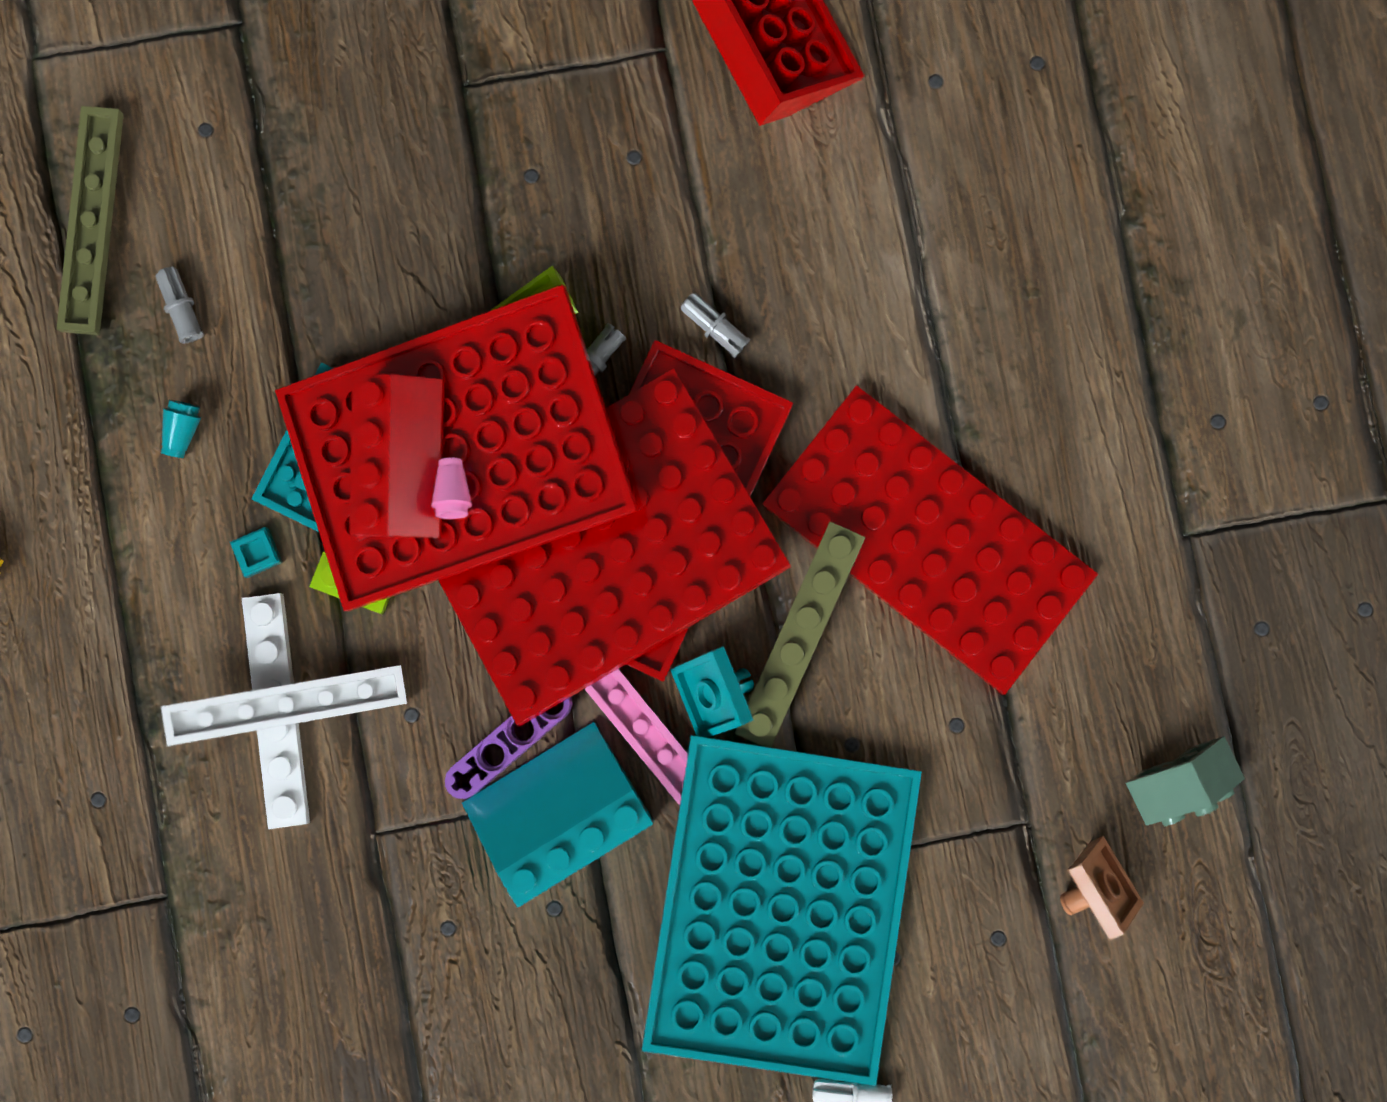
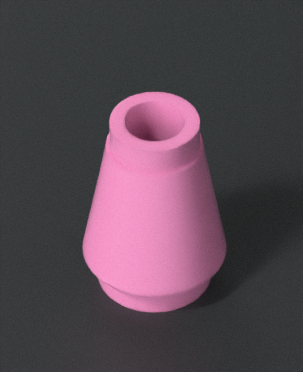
M458 458L440 459L438 461L439 468L437 470L431 506L435 508L436 517L457 519L468 516V508L472 504L463 461Z

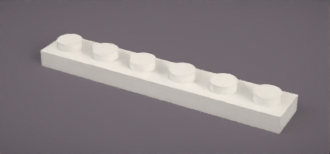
M276 593L242 598L252 691L294 684L284 594ZM299 723L257 730L268 829L309 824L310 817Z
M401 665L161 706L167 746L403 705L407 704L402 669Z

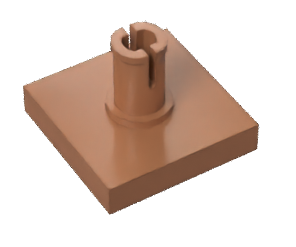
M1101 836L1090 841L1068 869L1077 887L1063 892L1060 896V901L1063 909L1069 915H1074L1090 907L1109 940L1124 935L1144 902L1105 837Z

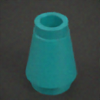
M169 400L167 408H163L162 454L184 458L185 452L202 418L198 416L199 406L177 400Z

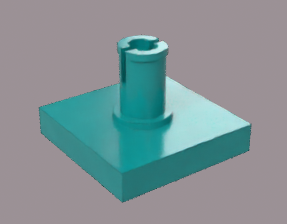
M724 647L670 669L697 736L708 738L754 721L743 695L753 690L754 682L750 680L740 685L738 682L750 677L751 674L744 668L734 672Z

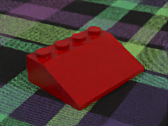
M692 0L759 126L786 118L860 81L865 76L824 0Z

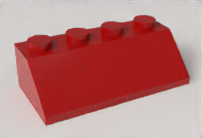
M393 374L352 375L350 536L442 538V518L436 517L435 508L431 505L437 470L439 468L438 461L443 459L445 380Z

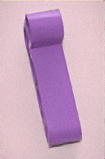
M571 697L564 700L563 709L559 714L551 715L548 712H544L530 720L534 725V733L528 740H521L514 733L515 721L510 716L449 769L445 776V787L448 793L455 798L465 799L480 792L570 713L572 708ZM493 743L502 747L504 751V759L498 766L489 764L485 759V750ZM475 758L478 767L488 773V776L485 778L483 772H479L469 781L472 786L471 789L467 786L460 789L457 786L460 780L457 773L465 774L472 771L477 766L471 762Z

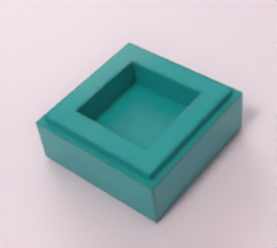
M263 527L230 542L241 571L246 578L283 563L267 527Z

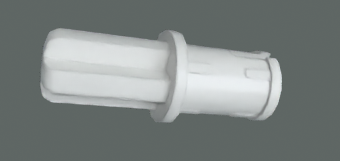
M816 1079L813 1084L812 1097L814 1102H892L891 1085L872 1086L845 1081Z

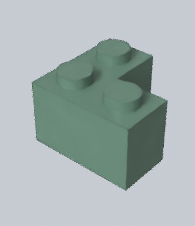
M1225 736L1193 746L1175 760L1142 770L1126 782V785L1146 826L1162 822L1163 826H1169L1183 820L1187 813L1195 812L1196 816H1203L1213 812L1219 807L1217 802L1235 794L1233 788L1241 783L1245 777Z

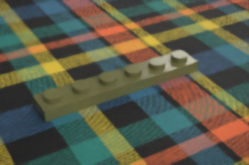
M81 106L57 320V330L64 333L100 335L124 115L119 109Z
M829 522L748 703L754 721L737 727L736 735L761 746L772 747L865 540L864 536Z

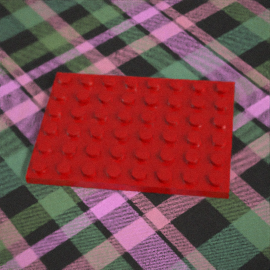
M559 285L275 390L343 611L358 609L639 511L580 328L564 285ZM393 374L445 380L443 459L458 458L463 461L472 506L468 508V516L457 519L442 518V538L361 537L349 535L352 375Z
M674 368L606 408L639 509L638 512L439 580L442 589L517 726L524 725L791 568L789 561Z

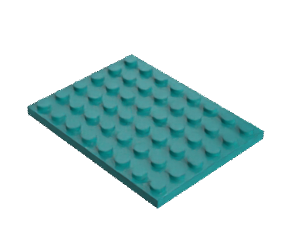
M690 735L642 1041V1051L876 1086L922 772Z

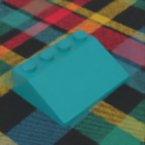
M592 722L462 802L496 873L517 908L654 824V819L595 722Z

